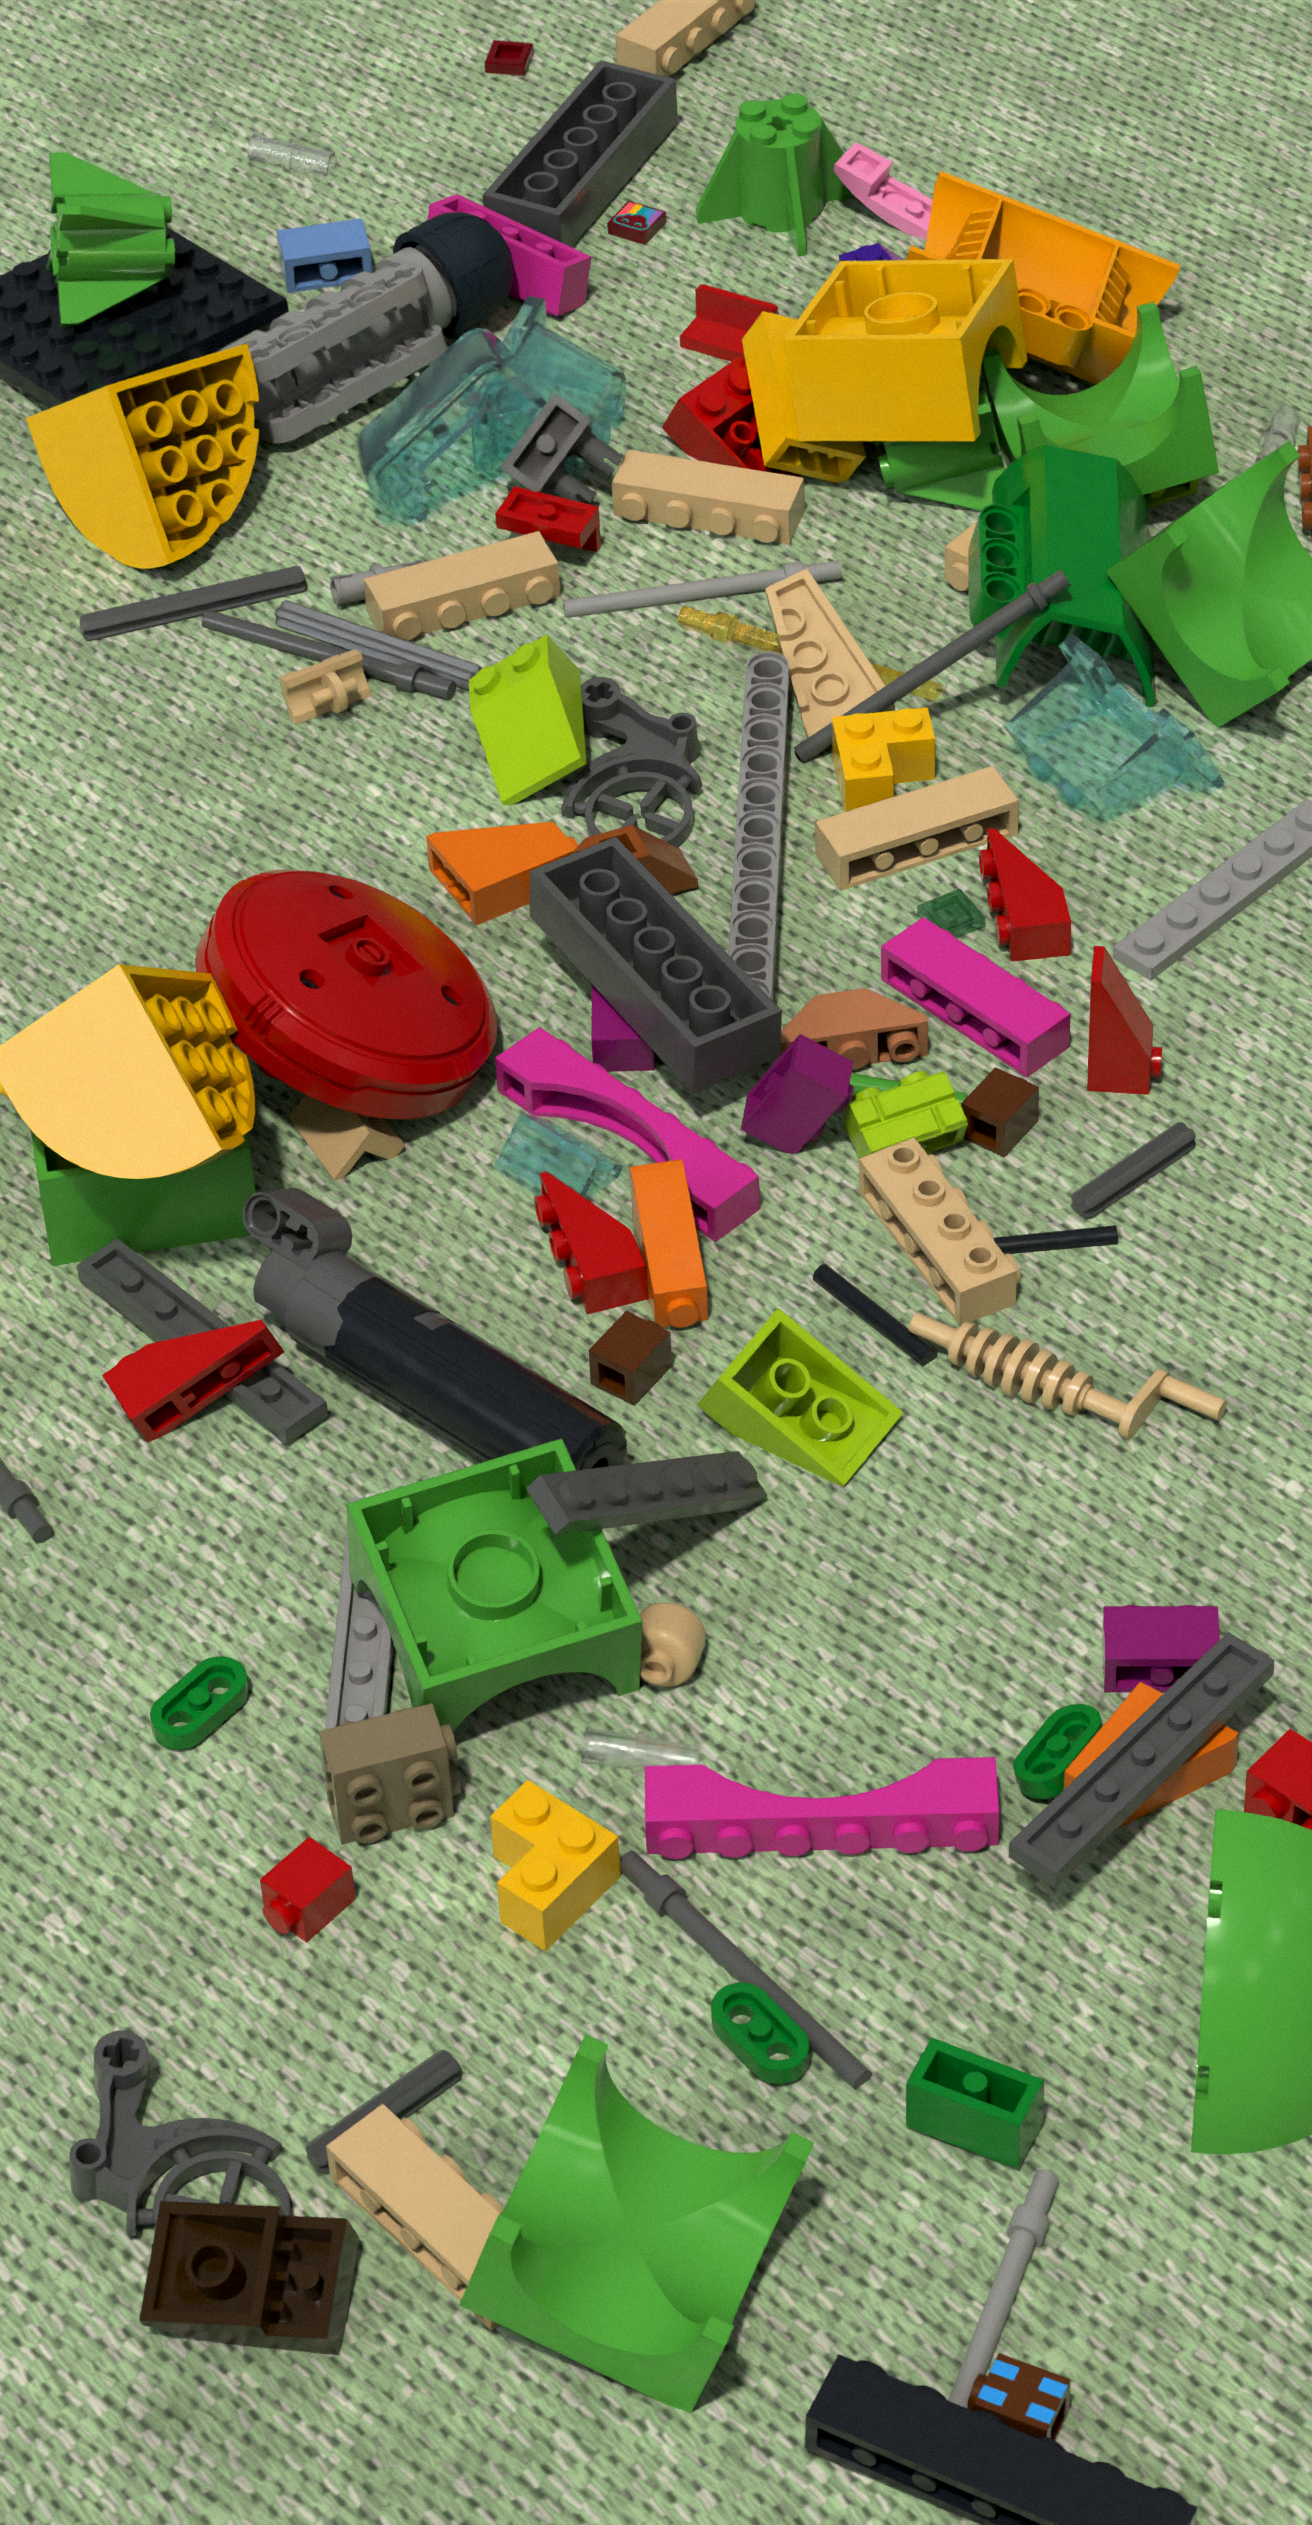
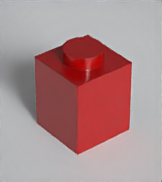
M310 1836L260 1879L264 1906L262 1911L267 1922L277 1932L287 1934L291 1931L306 1943L356 1900L352 1866Z

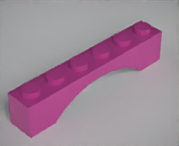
M538 1027L495 1057L498 1092L532 1116L570 1119L611 1131L635 1144L655 1163L682 1159L696 1229L714 1242L720 1240L760 1210L759 1176L755 1174L752 1168L744 1163H739L718 1149L710 1139L702 1138L683 1125L676 1116L664 1112L646 1100L638 1090L629 1088L621 1083L601 1065L592 1063L574 1051L566 1041L557 1039L541 1027Z
M996 1757L937 1758L915 1774L886 1787L856 1795L829 1798L787 1797L755 1790L729 1780L705 1765L645 1766L647 1854H661L669 1859H681L689 1856L691 1853H720L726 1857L737 1858L745 1856L749 1852L779 1851L787 1856H799L808 1850H838L844 1854L854 1855L862 1853L867 1849L896 1848L904 1853H916L924 1850L926 1847H956L961 1851L972 1852L980 1850L984 1846H998L999 1802Z

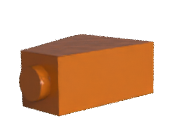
M554 822L435 832L426 836L429 870L476 926L530 904V871L571 855L579 846L573 837H567Z
M679 1159L630 1167L633 1236L646 1264L647 1292L654 1322L661 1327L673 1326L684 1328L695 1322L708 1320L707 1284L683 1160Z
M1139 1682L1064 1771V1789L1153 1705L1163 1693ZM1223 1724L1118 1828L1230 1774L1237 1766L1239 1732Z

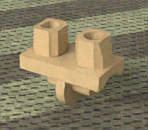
M357 649L335 655L322 662L293 671L279 678L289 717L295 725L331 711L335 713L347 710L349 704L372 696L363 670L362 654Z

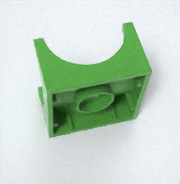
M1154 302L1136 307V334L1128 354L1119 367L1097 385L1077 393L1050 395L1033 391L1017 382L1007 372L996 347L984 351L981 365L999 449L1008 466L1027 452L1042 445L1115 458L1131 474L1143 495L1219 473L1202 374L1198 367L1194 366L1180 370L1178 380L1166 344L1159 309Z
M1290 440L1225 483L1106 571L1206 716L1217 727H1221L1279 692L1290 683L1288 677L1312 659V557L1302 546L1291 526L1284 499V485L1288 470L1294 461L1300 457Z
M562 1438L347 1503L349 1574L355 1591L359 1594L371 1590L381 1609L398 1654L412 1708L432 1703L439 1724L449 1723L453 1732L471 1712L489 1699L516 1685L543 1676L568 1672H584L599 1675L612 1683L617 1696L637 1691L640 1688L642 1619L602 1529L555 1535L526 1489L540 1475L576 1471Z
M585 2034L520 2177L502 2213L498 2215L459 2305L668 2406L691 2413L734 2328V2325H732L747 2287L815 2142L791 2132L786 2140L771 2149L760 2152L735 2153L707 2148L677 2137L647 2119L624 2098L615 2086L607 2068L606 2051L608 2044Z

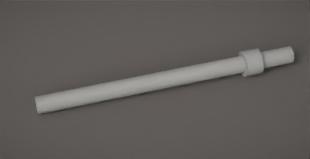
M839 560L803 565L802 561L784 563L782 569L563 600L565 617L570 618L761 591L806 568L816 582L837 580L842 578Z
M1043 2169L1036 2171L1023 2206L1015 2208L1006 2234L1010 2239L948 2399V2401L967 2408L969 2394L976 2377L980 2373L985 2375L1033 2248L1034 2246L1040 2247L1050 2224L1046 2214L1059 2183V2178L1051 2171Z

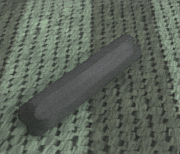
M1183 1122L1175 1123L1072 1193L1071 1208L1081 1217L1091 1219L1192 1150L1196 1145L1194 1141L1196 1137L1193 1129H1189Z
M439 2050L307 2143L305 2149L308 2161L321 2174L330 2173L326 2146L381 2104H384L400 2120L404 2117L407 2118L460 2080L462 2075L459 2063L447 2050Z

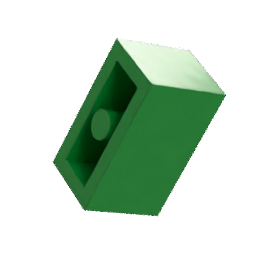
M931 2037L906 2082V2127L1019 2170L1043 2125L1045 2080Z

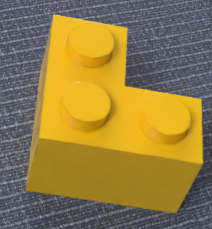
M928 707L832 717V759L844 812L894 797V784L935 780V736Z
M529 1780L490 1816L493 1855L511 1867L497 1882L500 1923L546 1952L621 1877L619 1836Z

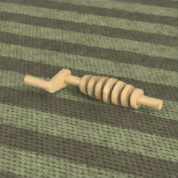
M918 1312L914 1314L909 1324L908 1331L947 1348L948 1360L958 1367H962L966 1363V1371L976 1378L983 1374L984 1382L994 1389L1001 1383L1003 1394L1015 1398L1021 1390L1022 1401L1035 1404L1042 1395V1406L1052 1410H1056L1063 1400V1413L1077 1416L1080 1410H1089L1118 1423L1119 1436L1128 1440H1132L1162 1396L1216 1420L1222 1418L1227 1407V1400L1171 1377L1169 1372L1160 1368L1155 1371L1129 1404L1095 1390L1091 1375L1082 1370L1075 1375L1074 1365L1064 1359L1057 1363L1056 1354L1047 1349H1042L1039 1352V1345L1028 1339L1020 1342L1018 1336L1007 1333L999 1338L997 1330L986 1327L979 1332V1326L969 1322H964L955 1329Z

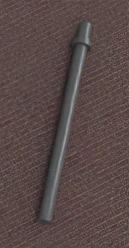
M1061 569L1037 585L1031 582L1025 586L1028 590L1027 592L841 716L884 711L1039 607L1042 611L1048 607L1047 601L1071 586ZM832 722L794 747L803 763L811 760L832 745Z

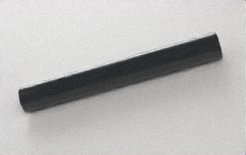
M1116 1225L994 1237V1241L1004 1254L1116 1245L1118 1244V1232Z
M822 1264L815 1270L813 1274V1281L922 1367L937 1358L938 1353L936 1349L919 1336L910 1333L904 1324L827 1264Z

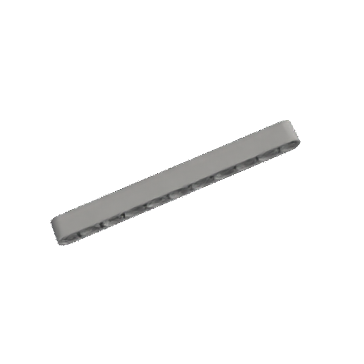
M761 652L753 655L746 664L728 955L774 1002L790 681L788 660L783 655L775 652Z

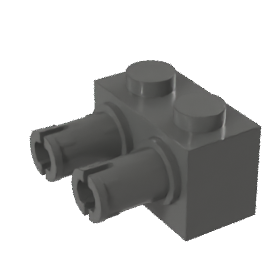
M554 392L500 468L529 490L545 494L549 492L553 496L580 502L576 499V496L579 495L591 504L597 492L592 491L565 471V461L569 456L573 458L576 455L608 480L615 470L605 463L603 459L607 458L618 467L624 455L618 453L592 433L593 427H591L593 424L592 420Z

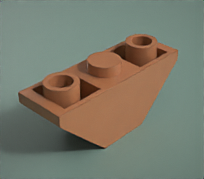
M866 988L815 995L781 1030L780 1056L798 1035L802 1034L853 1061L852 1070L859 1069L868 1064L888 1061L908 1062L915 1057L928 1056V1020L926 1015Z

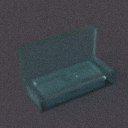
M520 1113L493 1168L537 1196L541 1195L540 1173L547 1171L585 1197L593 1180L612 1183L619 1177L624 1166L550 1120Z

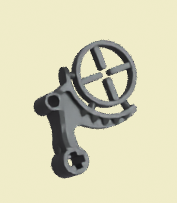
M595 677L585 681L581 685L585 733L596 738L618 736L625 739L626 742L621 747L594 759L577 774L563 798L562 816L574 819L576 813L584 814L589 837L601 834L594 823L598 811L625 820L620 828L629 825L638 827L633 806L613 797L633 790H649L640 802L641 815L645 819V827L664 835L665 837L661 838V840L677 848L680 847L689 837L693 827L692 802L686 789L690 792H696L702 787V780L699 774L689 765L696 761L700 755L695 717L684 712L676 713L669 719L658 717L648 713L633 699L622 694L618 683L611 678ZM666 795L674 798L682 806L684 815L680 823L653 813Z
M114 2031L107 2033L99 2039L94 2048V2087L100 2106L99 2129L96 2139L86 2138L79 2140L71 2147L69 2154L71 2191L76 2198L83 2201L99 2199L125 2211L127 2236L136 2235L137 2224H153L155 2233L160 2201L211 2203L173 2193L192 2178L206 2173L223 2171L227 2173L221 2189L219 2204H233L241 2176L245 2175L257 2180L268 2188L275 2197L278 2206L281 2207L286 2216H290V2201L285 2185L276 2172L265 2164L267 2160L273 2162L278 2157V2153L282 2150L281 2142L253 2127L223 2119L190 2118L150 2127L140 2124L136 2119L141 2099L144 2098L149 2085L147 2045L139 2035L130 2031ZM239 2152L249 2153V2154H252V2156H249V2155L243 2154V2153H239ZM177 2164L158 2187L153 2209H139L142 2199L152 2183L169 2167Z

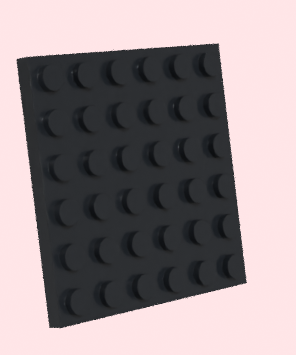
M167 227L166 239H174L175 264L170 266L169 280H163L162 283L149 288L79 326L60 327L58 286L55 283L57 275H53V272H48L47 270L50 249L47 254L30 262L19 263L11 271L0 276V374L52 408L104 386L203 357L270 324L276 318L289 312L287 299Z

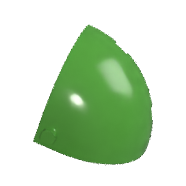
M1215 1809L1191 2152L1204 2154L1252 2153L1284 2146L1312 2135V1830L1274 1817Z

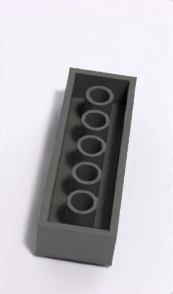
M600 60L484 192L483 206L572 247L678 123L676 79Z
M617 837L530 871L531 919L692 1093L780 1057L782 1010Z

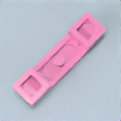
M855 142L835 163L833 171L850 192L880 218L904 233L926 239L932 199L889 175L892 166L890 160Z

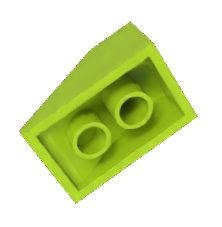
M547 634L531 644L522 645L512 655L493 666L482 668L475 676L469 679L470 711L503 805H514L586 764L580 670Z
M780 1308L776 1309L697 1404L698 1407L732 1435L841 1487L848 1482L904 1413Z

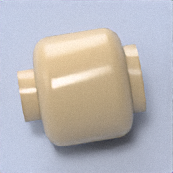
M667 1602L650 1605L640 1613L642 1619L640 1679L655 1686H678L689 1680L694 1673L705 1647L706 1631L701 1620L682 1605Z

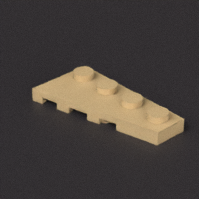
M806 568L766 587L765 590L781 650L789 663V677L807 738L830 724L832 717L843 715L885 687V684ZM895 703L882 712L896 710Z

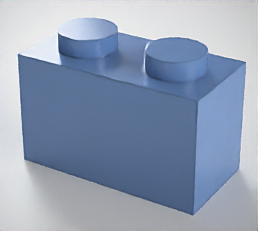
M362 218L277 230L279 260L287 293L341 286L345 280L360 272L373 273L371 249Z

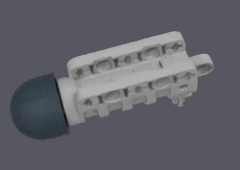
M462 212L438 215L399 235L394 243L393 254L381 260L377 264L374 273L360 272L345 280L338 293L332 291L323 292L307 302L305 311H289L271 322L269 331L255 330L216 351L219 352L248 344L258 386L259 402L254 404V428L259 429V439L275 444L292 441L442 357L448 351L444 335L447 338H456L490 317L506 300L511 290L514 273L510 249L498 230L478 216Z

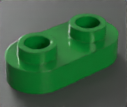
M224 1656L205 1659L158 1698L150 1712L152 1732L156 1741L162 1746L174 1750L188 1749L202 1742L247 1700L249 1690L247 1674L243 1665L235 1659ZM216 1688L228 1689L223 1694L211 1693ZM179 1722L188 1723L184 1726H173Z
M1072 1704L1056 1710L1015 1758L1013 1764L1018 1786L1023 1794L1035 1799H1051L1057 1797L1064 1790V1771L1103 1726L1100 1713L1094 1707L1085 1704Z
M738 1982L721 1988L714 1995L711 2002V2022L715 2034L758 2078L771 2084H788L804 2075L810 2062L808 2036L763 1989L751 1983ZM739 2015L751 2018L749 2022L744 2024L732 2021L734 2017ZM781 2053L787 2055L789 2058L784 2060H774L770 2057L774 2054Z

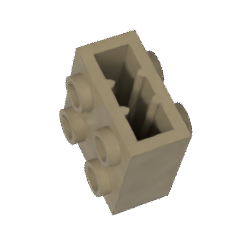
M432 1703L414 1708L400 1709L390 1714L358 1722H347L337 1727L319 1731L327 1801L341 1845L355 1841L372 1843L380 1840L387 1833L411 1827L428 1829L436 1826L443 1819L454 1817L452 1796L461 1794V1787L454 1761H449V1759L457 1758V1748L450 1724H439Z

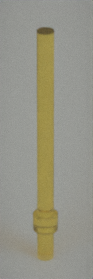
M683 606L679 611V624L708 632L712 639L725 643L734 640L783 655L776 633L740 623L737 616L720 611L714 615L687 606ZM870 662L885 686L905 673ZM929 680L909 694L936 701L942 692L943 686L941 683Z

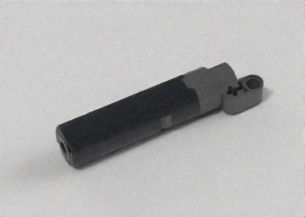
M298 1188L258 1192L247 1198L242 1213L247 1231L254 1238L273 1249L262 1263L256 1276L253 1289L254 1300L285 1320L287 1333L295 1343L383 1399L396 1405L405 1413L482 1462L562 1438L576 1470L624 1465L627 1453L626 1431L618 1422L347 1255L352 1243V1231L347 1219L340 1213Z

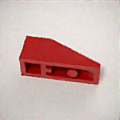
M1094 946L1090 988L1087 1091L1149 1095L1150 1078H1161L1163 1047L1153 1046L1154 1025L1105 946Z
M261 1319L147 1344L135 1353L123 1357L115 1367L102 1376L130 1420L145 1439L151 1442L173 1430L282 1355L285 1351Z

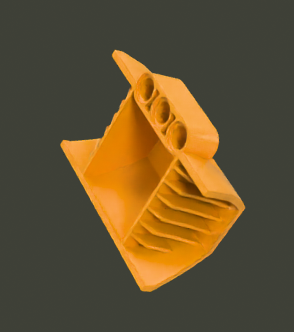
M941 170L934 185L925 250L911 245L906 260L1014 259L1027 358L1096 385L1111 375L1128 354L1136 334V307L1154 302L1157 306L1175 281L1181 267L1177 263Z

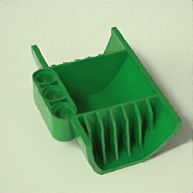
M1042 445L1011 463L995 480L992 489V504L985 506L981 510L968 548L969 617L972 625L976 626L1027 592L1028 590L1025 586L1031 582L1037 585L1060 569L1071 584V586L1048 600V607L1042 611L1039 607L995 636L997 687L1006 688L1009 677L1024 649L1030 642H1036L1039 648L1045 649L1046 644L1056 645L1061 652H1066L1068 647L1078 649L1081 655H1086L1088 651L1098 652L1102 658H1107L1109 654L1119 655L1126 662L1132 657L1142 681L1143 707H1154L1156 691L1153 638L1106 573L1108 569L1148 541L1146 501L1131 474L1117 459Z

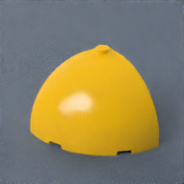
M248 344L239 345L110 384L26 418L44 472L62 508L86 539L122 564L140 569H152L165 566L188 556L210 540L209 537L221 524L228 521L239 504L250 480L259 439V429L254 428V404L259 402L258 386Z
M118 964L0 1045V1092L10 1099L22 1120L50 1149L64 1159L101 1175L117 1178L145 1179L171 1176L193 1170L216 1160L241 1145L245 1141L243 1135L252 1130L255 1118V1092L247 1055L232 1044L230 1035L237 1031V1027L211 973Z

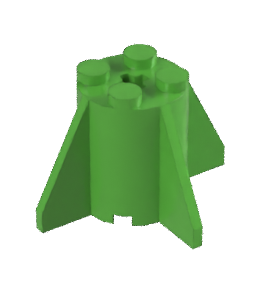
M793 93L785 95L782 99L762 102L756 100L746 101L739 107L740 115L736 120V130L696 207V220L700 224L742 217L751 226H753V223L764 226L765 231L787 232L798 257L805 256L806 238L804 228L812 224L813 218L818 216V214L821 215L823 203L855 197L833 171L835 163L845 153L818 112L813 107L807 105V98L805 96Z
M49 153L52 197L50 214H57V222H54L53 227H50L51 251L47 262L48 272H53V275H57L55 283L58 286L60 327L79 326L149 288L162 283L163 280L170 279V266L175 264L174 239H166L167 223L172 221V202L170 196H161L160 193L148 191L69 153Z
M981 372L977 414L979 415L980 435L976 441H875L876 446L884 444L887 455L878 457L887 490L896 488L898 494L978 511L992 504V489L995 480L1005 471L1001 453L992 455V453L1000 452Z

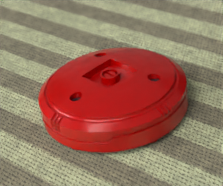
M297 869L262 872L260 875L255 874L253 877H248L246 880L238 882L224 895L198 943L195 960L196 972L211 973L237 1027V1031L230 1035L232 1043H235L254 1060L260 1070L268 1077L281 1080L307 1096L333 1107L364 1116L383 1119H418L438 1114L456 1105L466 1095L495 1045L497 1016L494 1003L482 977L470 960L439 927L416 909L396 897L362 882L337 875Z

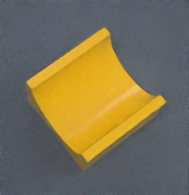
M1014 259L840 261L783 339L799 441H976L980 435L979 415L977 414L979 380L984 351L996 347L1005 368H1023L1027 362Z

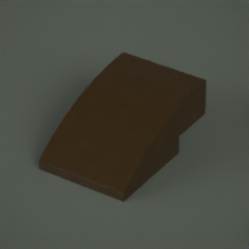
M160 2201L139 2321L144 2326L231 2345L339 2355L343 2341L359 2236L347 2218L286 2216L280 2206Z

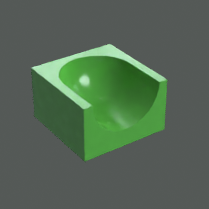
M31 1130L52 1266L82 1262L116 1238L136 1253L252 1236L244 1225L242 1215L247 1198L256 1193L247 1133L243 1135L245 1141L241 1145L216 1160L193 1170L164 1177L128 1179L101 1175L64 1159L42 1142Z

